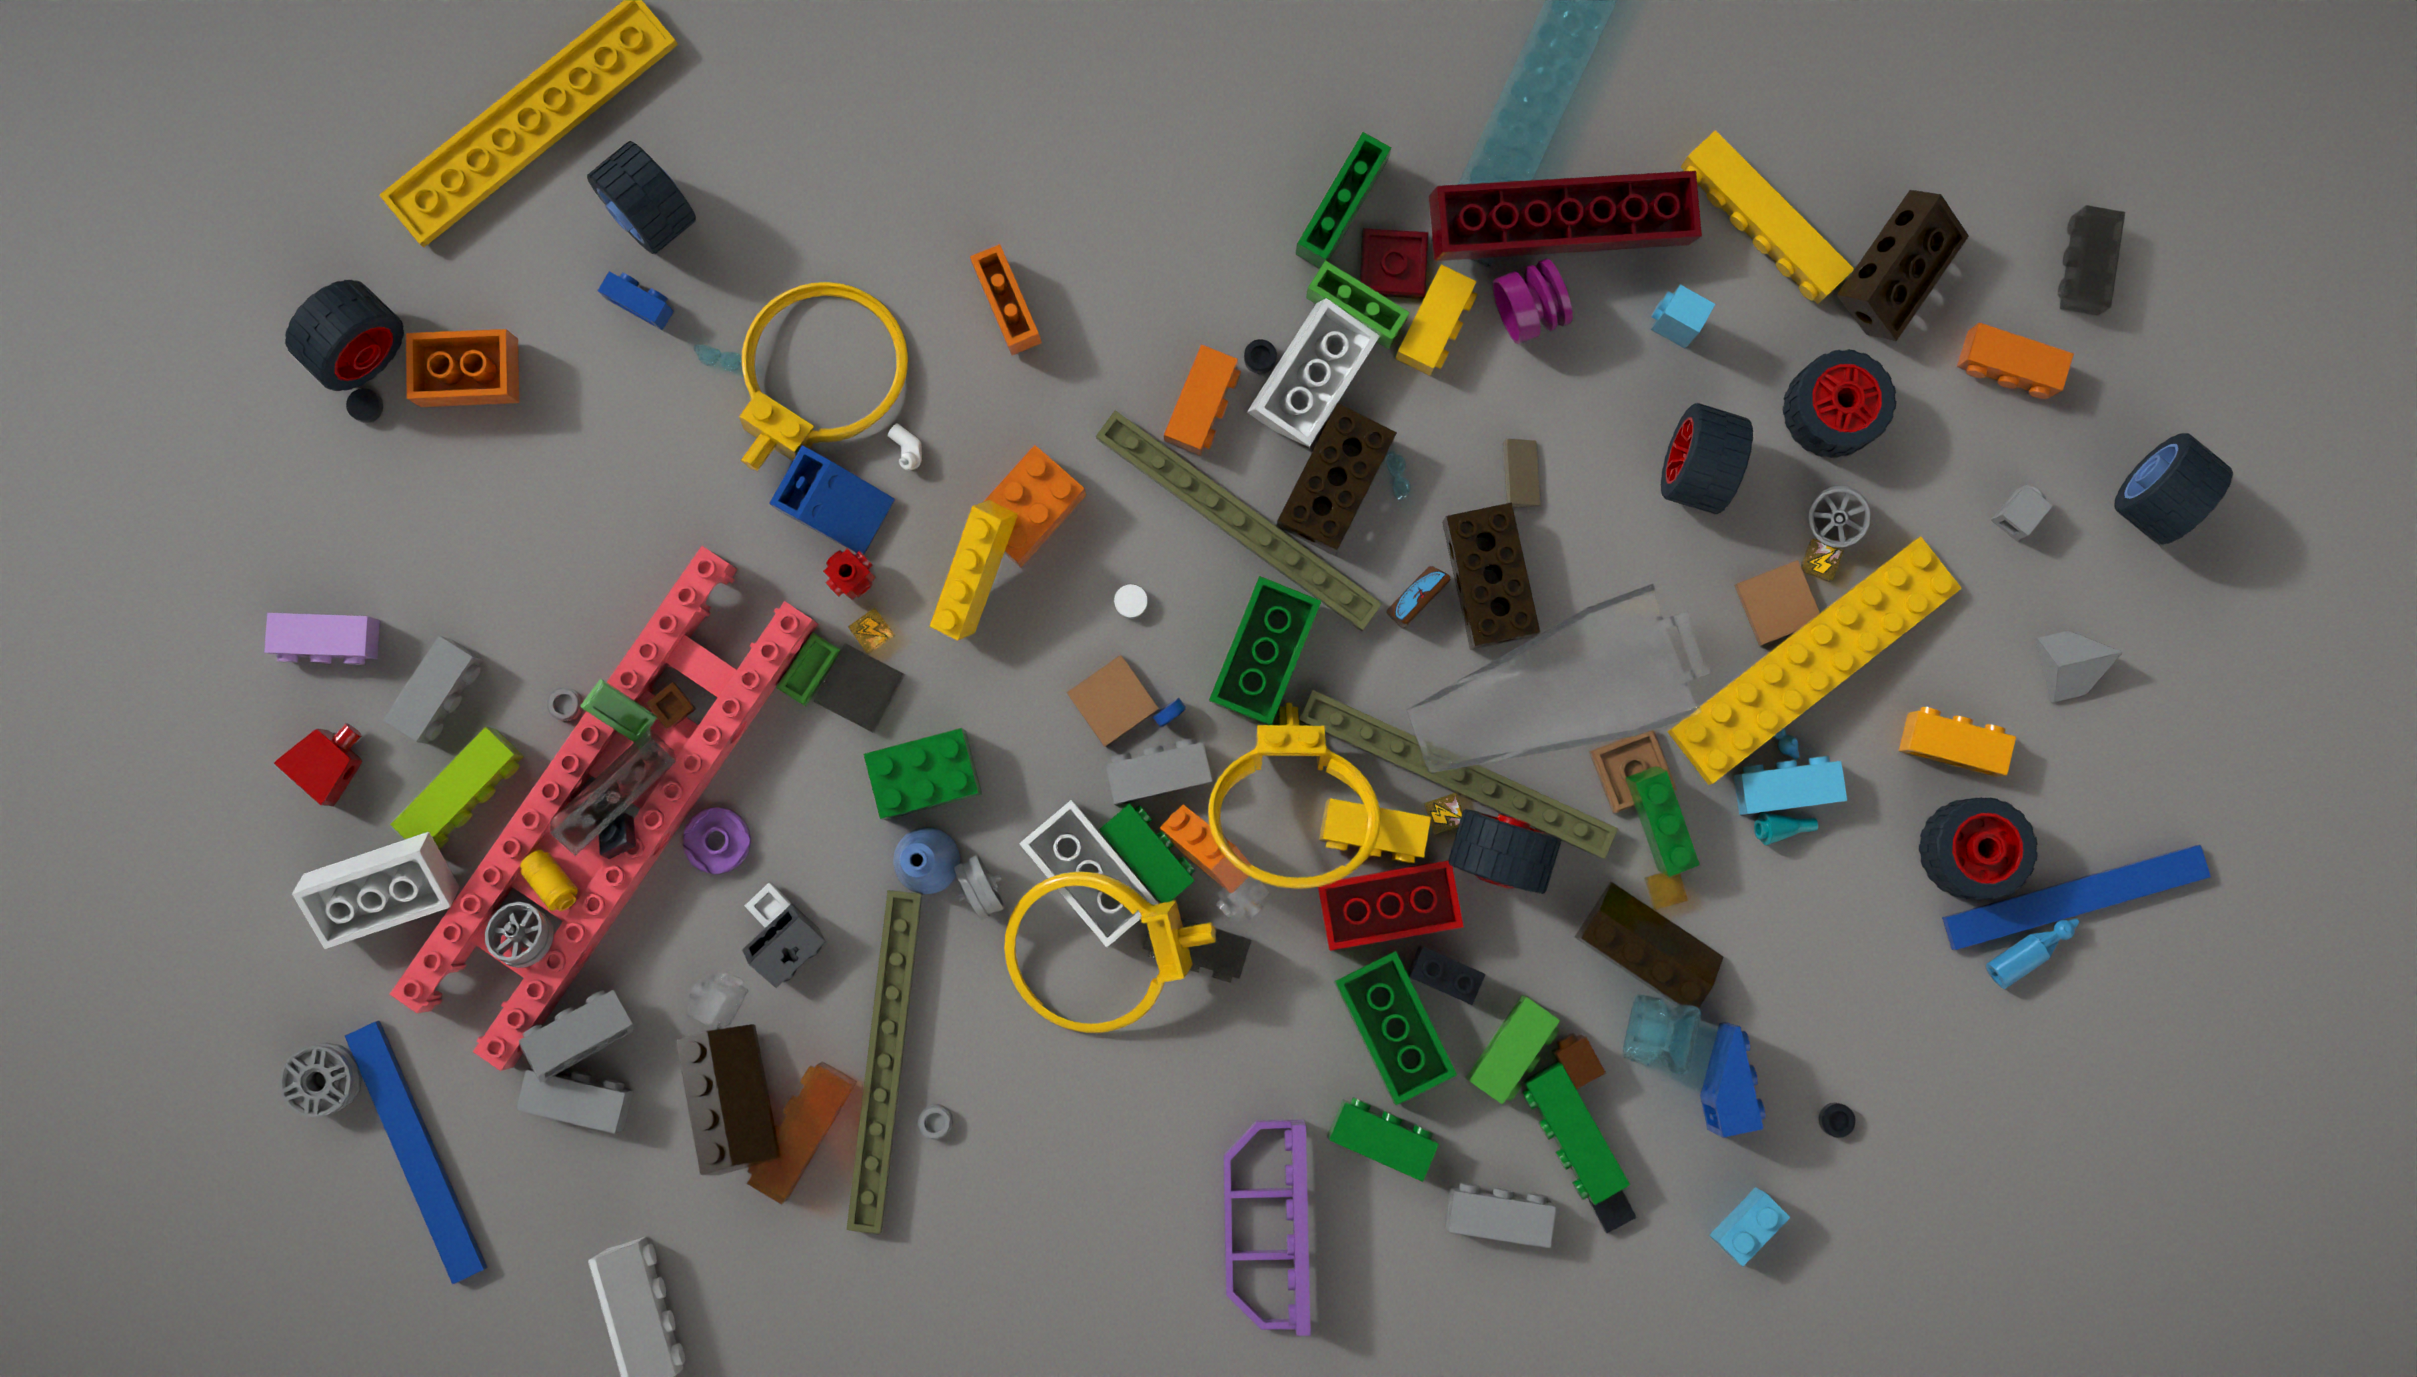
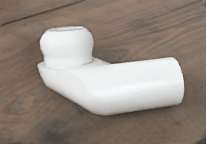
M896 423L890 429L888 437L901 446L900 466L905 470H915L922 462L921 441Z

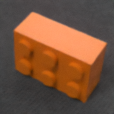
M507 329L406 333L407 399L420 407L519 403L518 338Z
M1034 445L983 502L993 501L1018 514L1004 554L1022 568L1087 494L1082 485Z

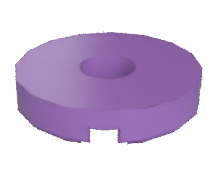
M719 807L704 809L691 818L683 834L684 854L690 863L702 872L712 874L731 872L740 866L749 854L751 845L749 827L744 819L732 810ZM720 831L725 837V844L720 850L716 851L709 846L708 839L713 832Z

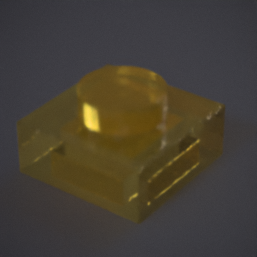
M1663 873L1644 877L1653 909L1656 910L1688 901L1680 873L1671 877Z

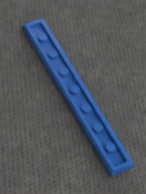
M2194 845L1945 916L1942 919L1952 950H1958L2210 878L2211 875L2201 845Z
M375 1021L345 1035V1039L452 1285L486 1269L487 1265L381 1022Z

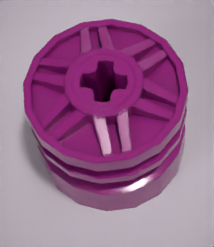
M1545 258L1538 261L1536 267L1531 264L1526 266L1524 269V279L1518 272L1513 271L1494 279L1492 282L1494 299L1501 320L1509 336L1517 344L1539 337L1541 333L1540 322L1546 330L1551 332L1557 328V324L1563 327L1570 324L1573 320V311L1567 287L1558 269L1550 259Z

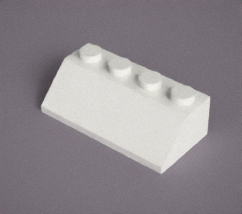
M1327 298L1316 303L1247 413L1273 431L1310 447L1380 336Z
M643 1237L608 1248L588 1260L621 1377L676 1376L683 1369L682 1364L685 1363V1354L681 1344H676L673 1333L676 1328L675 1319L672 1311H667L663 1298L666 1297V1287L663 1279L657 1277L654 1266L657 1262V1257L653 1245L648 1244L647 1238Z

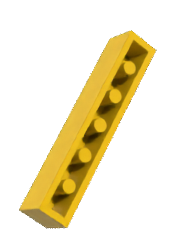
M1716 130L1693 150L1681 165L1684 171H1696L1697 185L1707 193L1706 196L1710 203L1717 208H1722L1730 216L1729 219L1733 226L1740 231H1745L1753 239L1752 242L1756 249L1763 254H1768L1776 262L1779 272L1786 277H1791L1799 285L1802 295L1808 300H1814L1819 304L1854 270Z

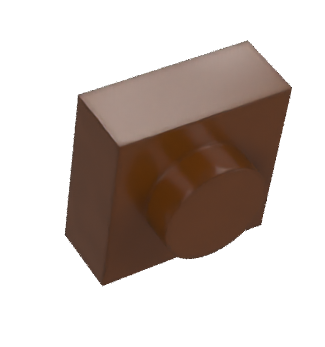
M674 682L670 683L646 703L667 730H671L696 710L695 706Z

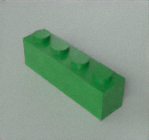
M1362 132L1299 239L1295 255L1318 268H1321L1325 260L1330 261L1388 162L1391 147Z
M1555 1062L1522 1081L1526 1090L1521 1092L1531 1110L1538 1109L1543 1118L1538 1123L1548 1140L1555 1139L1560 1148L1555 1153L1565 1170L1572 1169L1577 1178L1572 1183L1582 1200L1588 1198L1590 1202L1596 1205L1630 1185L1562 1064Z

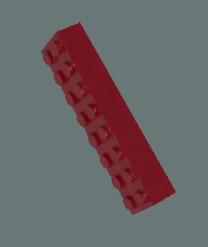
M1696 171L1437 186L1429 195L1434 261L1690 245L1702 237Z

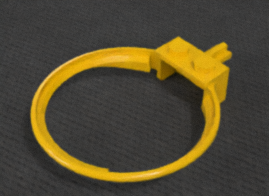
M833 282L809 283L789 289L778 295L756 315L747 331L742 349V371L751 401L739 418L743 429L757 438L741 459L748 468L758 471L773 450L778 451L793 461L802 445L810 449L813 443L837 442L856 436L876 423L892 407L904 386L908 369V352L906 341L898 322L880 301L870 294L849 285ZM834 296L859 303L873 312L882 321L894 343L896 372L889 393L872 413L846 426L820 428L819 431H815L812 424L761 392L756 378L755 355L757 344L764 328L785 307L810 297Z
M1286 703L1285 707L1279 706L1278 708L1279 725H1257L1255 748L1231 763L1217 780L1209 801V825L1213 838L1221 852L1235 867L1250 877L1284 888L1303 889L1320 887L1351 874L1368 858L1380 832V808L1371 784L1361 771L1352 763L1326 747L1325 726H1299L1298 707H1293L1292 703ZM1262 756H1317V770L1323 771V766H1326V773L1343 781L1360 796L1367 811V834L1359 852L1345 866L1342 865L1328 873L1312 877L1293 878L1278 876L1263 871L1252 864L1250 866L1247 865L1234 853L1227 843L1220 819L1221 806L1225 795L1237 782L1256 772V770H1261Z
M1069 872L1055 875L1038 883L1017 903L1006 927L1004 941L1005 959L1010 977L1016 989L1027 1004L1038 1014L1066 1029L1084 1033H1102L1126 1027L1142 1018L1157 1001L1165 982L1180 980L1186 977L1193 965L1188 947L1215 943L1216 929L1212 922L1183 927L1176 901L1153 905L1130 886L1112 877L1093 872ZM1068 886H1086L1100 890L1119 901L1133 915L1138 910L1141 914V922L1147 923L1159 973L1156 978L1152 979L1148 991L1141 1002L1127 1014L1103 1023L1092 1024L1070 1021L1057 1016L1043 1007V1003L1025 983L1016 957V938L1020 921L1035 901L1053 890Z

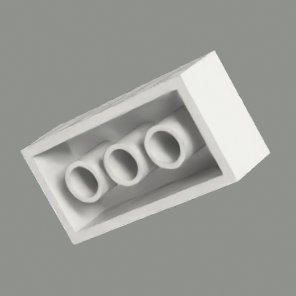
M1070 800L1019 843L1047 878L1069 872L1099 873L1125 883L1153 905L1159 904L1156 898L1073 800ZM1068 886L1058 889L1106 948L1141 919V914L1138 910L1133 915L1119 901L1100 890L1086 886Z
M426 832L307 872L301 877L292 895L323 948L327 949L450 908L460 887L430 832Z

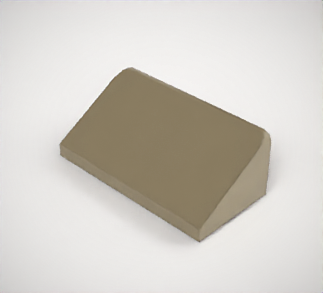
M1505 439L1503 442L1507 503L1512 502L1513 507L1540 506L1536 440Z

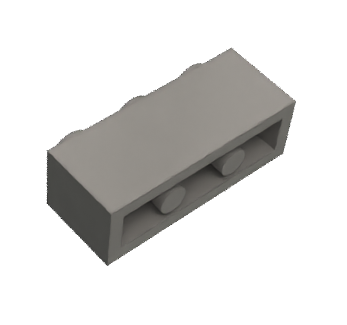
M438 636L383 721L416 742L428 744L430 740L433 741L443 729L442 722L447 714L453 712L459 706L462 700L461 693L467 684H472L480 674L481 668L479 666L483 660L453 640Z
M1191 738L1176 742L1177 748L1164 751L1162 745L1144 749L1145 756L1131 758L1130 753L1111 757L1112 763L1106 764L1105 767L1114 805L1212 783L1204 743H1196V739Z
M614 990L608 993L599 991L586 1000L587 1004L576 1010L573 1007L565 1009L554 1017L556 1021L544 1027L542 1024L536 1025L523 1033L524 1038L518 1040L520 1047L540 1083L634 1032L633 1023Z
M531 1068L525 1072L516 1111L616 1134L624 1130L634 1090L624 1088L625 1083L618 1080L605 1079L604 1083L591 1080V1074L579 1071H572L571 1075L557 1073L540 1083Z
M1461 1182L1460 1188H1450L1445 1228L1449 1233L1551 1248L1556 1206L1548 1202V1196L1527 1193V1198L1514 1196V1191L1509 1189L1494 1188L1493 1193L1480 1191L1479 1185Z

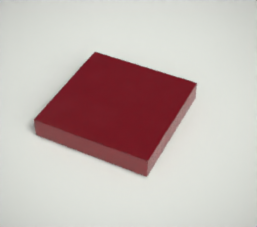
M1363 228L1360 282L1384 297L1424 299L1426 293L1429 232Z

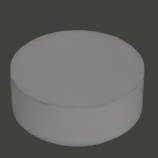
M566 687L558 688L549 695L547 709L550 715L557 720L572 721L581 714L583 709L580 705L583 703V699L573 689Z
M939 1104L928 1106L921 1112L918 1118L920 1132L926 1138L932 1140L941 1139L946 1136L953 1125L951 1112L945 1106Z

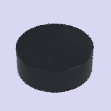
M1257 339L1247 345L1244 351V363L1251 372L1264 374L1275 366L1277 352L1269 341Z
M360 388L349 395L346 408L354 419L363 423H370L381 416L383 401L372 390Z
M1836 1102L1829 1103L1819 1113V1125L1830 1136L1836 1138L1846 1137L1855 1127V1115L1846 1105Z

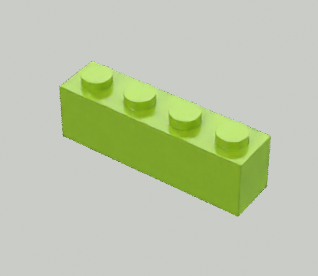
M485 727L390 825L404 839L430 832L440 850L449 840L447 835L455 827L460 828L469 821L473 815L471 811L479 802L483 804L488 801L496 792L494 787L503 778H510L519 769L520 765L518 762L524 755L497 729Z

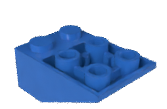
M802 445L769 504L781 513L857 553L860 551L864 555L894 503L895 498Z
M1726 1022L1719 1023L1700 1095L1707 1130L1723 1138L1764 1129L1762 1120L1766 1118L1763 1102L1760 1098L1757 1099L1754 1086L1758 1085L1757 1073L1754 1066L1749 1065L1746 1053L1750 1051L1748 1035L1746 1031L1741 1030V1026Z

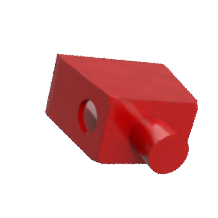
M345 723L335 735L329 730L315 729L279 757L274 764L319 805L334 806L362 764V759L351 750L352 746L362 737V734L348 723Z

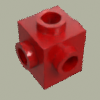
M848 548L844 552L839 550L834 553L826 562L828 567L823 570L830 578L825 582L838 597L844 593L851 600L856 596L859 598L871 588V582L876 578L869 571L873 564L860 551L854 555ZM851 567V575L849 577H842L841 574Z

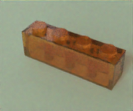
M825 1062L818 1063L816 1067L809 1066L800 1081L804 1087L799 1096L792 1095L782 1112L787 1115L781 1126L775 1125L781 1158L751 1166L747 1171L751 1174L747 1184L781 1205L791 1196L857 1083L854 1079Z

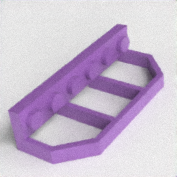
M1304 1119L1256 1120L1224 1154L1226 1296L1261 1330L1295 1329L1297 1336H1311L1306 1124ZM1291 1128V1130H1285V1151H1291L1292 1165H1285L1286 1186H1292V1188L1231 1189V1159L1260 1129ZM1292 1197L1291 1200H1286L1287 1221H1293V1234H1287V1250L1232 1251L1231 1198ZM1294 1259V1269H1288L1287 1272L1288 1291L1294 1290L1295 1304H1288V1319H1263L1233 1289L1232 1261Z

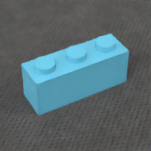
M1829 756L1809 758L1810 765L1797 766L1796 760L1776 763L1777 769L1764 771L1763 765L1743 767L1744 774L1733 775L1739 815L1847 801L1842 762H1830Z

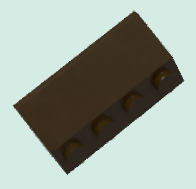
M1613 882L1609 883L1574 936L1577 940L1686 1013L1694 1015L1713 988L1724 958Z
M755 1024L709 1030L677 1039L676 1044L700 1175L719 1176L781 1158Z

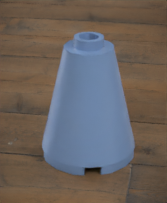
M930 827L918 828L906 834L898 843L893 858L894 870L900 882L909 890L921 894H933L947 888L956 879L957 875L954 867L960 864V854L955 841L947 833ZM921 854L923 857V863L919 866L918 857Z

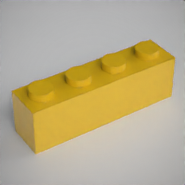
M990 500L971 507L929 627L957 641L976 632L1016 522L1017 513Z

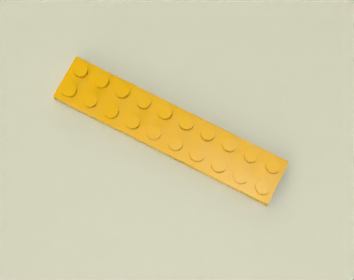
M623 0L379 194V196L423 248L426 247L678 46V43L642 0Z
M1920 536L1667 732L1706 783L1711 785L1962 588Z

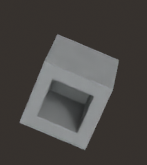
M2025 485L2016 489L1992 517L1991 521L2017 541L2029 536L2053 505L2046 500V495L2041 490Z

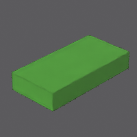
M812 632L776 688L802 705L807 706L842 650Z
M601 678L580 705L582 709L636 744H639L657 719L653 712Z

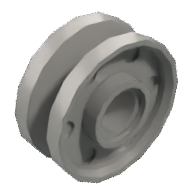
M332 1043L310 1046L294 1053L283 1066L279 1080L281 1096L288 1107L301 1116L317 1118L341 1111L353 1102L360 1091L362 1075L352 1052L343 1046ZM318 1072L322 1073L325 1077L326 1083L324 1088L320 1087L316 1081Z

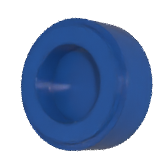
M1177 698L1154 715L1153 719L1159 727H1163L1184 712L1186 706L1180 698Z

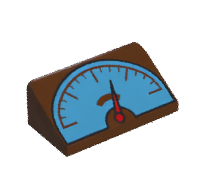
M1429 566L1387 609V615L1401 628H1406L1449 583L1451 576L1433 566Z

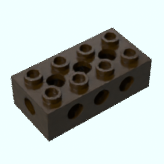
M1909 190L1838 292L1837 296L1866 335L1897 341L1968 239L1969 235L1943 196L1936 193Z
M1337 403L1277 520L1276 527L1335 556L1397 432ZM1353 445L1359 450V455L1350 457L1344 453L1343 447ZM1331 474H1339L1343 477L1345 483L1341 486H1334L1328 481L1327 477ZM1316 503H1324L1329 507L1330 513L1323 516L1318 515L1314 512L1312 506Z
M1512 502L1446 516L1442 525L1470 650L1538 635L1540 628ZM1476 539H1487L1490 542L1491 550H1480L1476 544ZM1484 570L1494 571L1498 576V583H1488L1483 576ZM1491 602L1501 603L1505 608V615L1496 616L1491 611Z

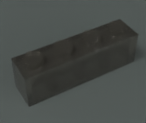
M649 728L550 821V834L576 856L676 762L674 750Z

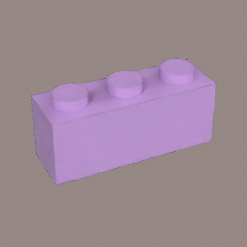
M267 613L264 653L276 655L279 662L297 663L299 657H310L311 663L331 664L332 658H344V664L365 665V659H377L380 620L369 616Z

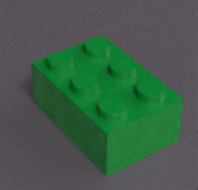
M963 728L863 754L879 817L882 820H889L982 795L967 733Z

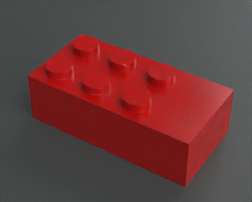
M1449 860L1343 878L1318 887L1329 951L1464 927L1453 866L1448 863Z

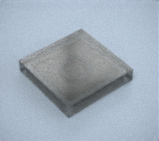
M845 643L813 702L874 733L905 674Z

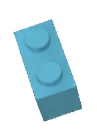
M1680 284L1674 293L1668 291L1663 300L1657 305L1651 316L1656 320L1651 330L1686 348L1700 333L1715 303Z
M1755 1187L1709 1236L1734 1261L1744 1266L1791 1217L1767 1193Z

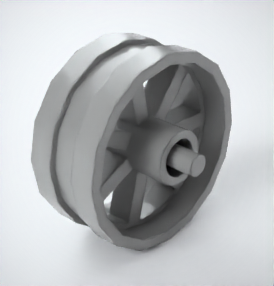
M1833 486L1823 490L1814 499L1809 510V525L1813 534L1822 543L1831 547H1847L1858 542L1866 534L1870 525V508L1866 498L1859 491L1848 486ZM1845 492L1840 507H1836L1829 494ZM1851 494L1861 502L1862 506L1847 511L1845 508ZM1823 498L1832 509L1831 513L1815 511L1818 503ZM1865 511L1863 527L1849 519L1848 516ZM1814 517L1829 518L1831 521L1819 532L1815 525ZM1847 524L1859 532L1854 537L1845 540L1843 526ZM1834 525L1838 526L1840 541L1831 540L1824 535Z
M976 855L970 858V861L954 867L962 886V893L957 895L959 901L966 899L968 903L970 902L978 917L983 920L989 917L991 913L999 912L1005 908L997 889V882L1002 880L1000 874L993 876L991 872L989 873L980 857Z
M524 902L509 903L497 910L490 918L485 930V944L488 951L500 961L516 968L529 967L540 961L549 951L553 941V925L549 917L532 905ZM522 914H526L525 917H524V919L522 920V922H521V924H520V923H519V920H518V916H519V915H522ZM536 916L538 919V925L530 927L532 921ZM502 935L508 938L503 943H501ZM513 946L512 957H505L503 953ZM522 947H523V948H528L526 951H524L523 953H521V952H522Z

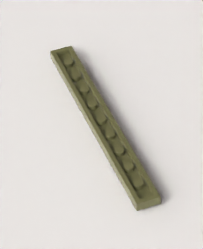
M1116 410L1095 436L1102 444L1313 597L1321 600L1324 605L1360 631L1365 629L1381 607L1382 603Z
M1312 690L1299 719L1300 722L1308 726H1325V733L1506 816L1531 824V827L1557 836L1562 841L1601 859L1606 858L1618 828L1317 691Z
M887 891L846 1230L881 1234L883 1229L923 895L921 893Z

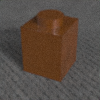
M1571 1033L1556 1042L1558 1047L1553 1049L1552 1053L1557 1062L1563 1065L1576 1089L1606 1073L1587 1037L1583 1035L1576 1037L1574 1033Z

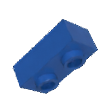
M609 271L597 291L606 300L663 331L674 312L666 303L668 298L652 288L648 292L638 287L640 283L623 272L619 277Z

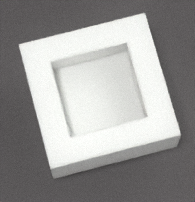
M769 882L744 906L766 928L791 903L772 882Z

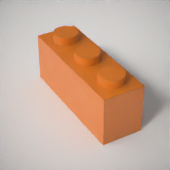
M998 244L970 256L974 270L1011 355L1013 356L1041 344L1039 332L1001 245Z
M1979 322L1967 332L1957 367L1966 370V374L1972 377H1989L1998 380L1997 383L2002 387L2011 389L2019 387L2028 390L2029 395L2033 397L2048 399L2063 391L2074 353Z
M1201 344L1165 430V442L1201 456L1204 448L1210 449L1217 432L1212 429L1216 417L1219 419L1223 418L1229 403L1228 400L1224 399L1228 388L1235 389L1241 371L1237 369V358Z
M1184 804L1176 812L1172 813L1168 820L1160 827L1182 854L1231 894L1249 877V875L1235 867L1221 852L1213 838L1210 825ZM1225 838L1234 853L1250 866L1251 863L1236 845Z

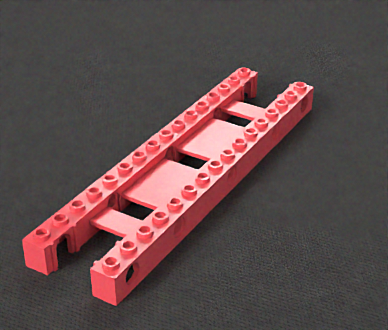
M704 546L700 547L607 681V683L653 712L646 704L655 696L652 694L654 691L652 687L666 666H672L717 697L700 724L698 725L686 717L671 730H667L657 718L639 744H636L586 711L389 994L415 1013L432 1011L435 1005H440L443 1001L440 999L443 994L435 991L437 985L447 974L464 970L467 966L464 963L476 946L497 959L488 951L485 944V930L490 918L499 910L498 908L512 888H515L563 922L553 935L549 951L540 961L529 967L516 968L497 959L523 977V980L509 1000L503 1001L501 1004L503 1009L485 1035L478 1037L476 1040L478 1045L473 1052L500 1071L515 1066L523 1054L518 1040L524 1038L523 1033L528 1029L544 1024L793 663L812 632L819 625L784 601L779 609H774L773 612L776 614L756 643L752 642L750 644L751 650L738 669H735L692 640L691 636L704 617H709L711 614L709 612L711 607L706 604L710 592L719 583H723L726 586L729 582L733 583L735 579L732 577L738 569ZM589 777L596 778L640 808L634 818L636 847L611 859L600 855L598 825L602 823L575 805L578 800L575 797ZM537 850L550 853L578 888V893L575 896L576 901L564 911H559L558 909L550 911L527 880L521 875L522 869L520 864L531 853ZM502 935L501 943L508 938ZM513 946L503 953L505 957H512ZM522 947V952H521V953H523L524 951H526L528 948H523V947Z

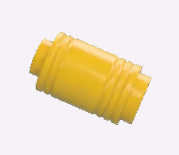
M537 850L521 862V875L527 880L550 911L557 909L564 911L575 903L578 888L550 853Z

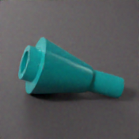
M1762 812L1754 823L1755 835L1765 846L1794 836L1797 833L1818 830L1816 818L1796 819Z

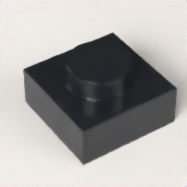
M622 813L598 825L601 856L611 859L636 847L634 817Z

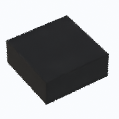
M1622 1190L1596 1205L1589 1201L1606 1233L1637 1218Z

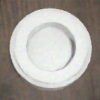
M1129 584L1117 591L1114 604L1121 616L1133 619L1145 612L1148 600L1146 593L1141 587Z

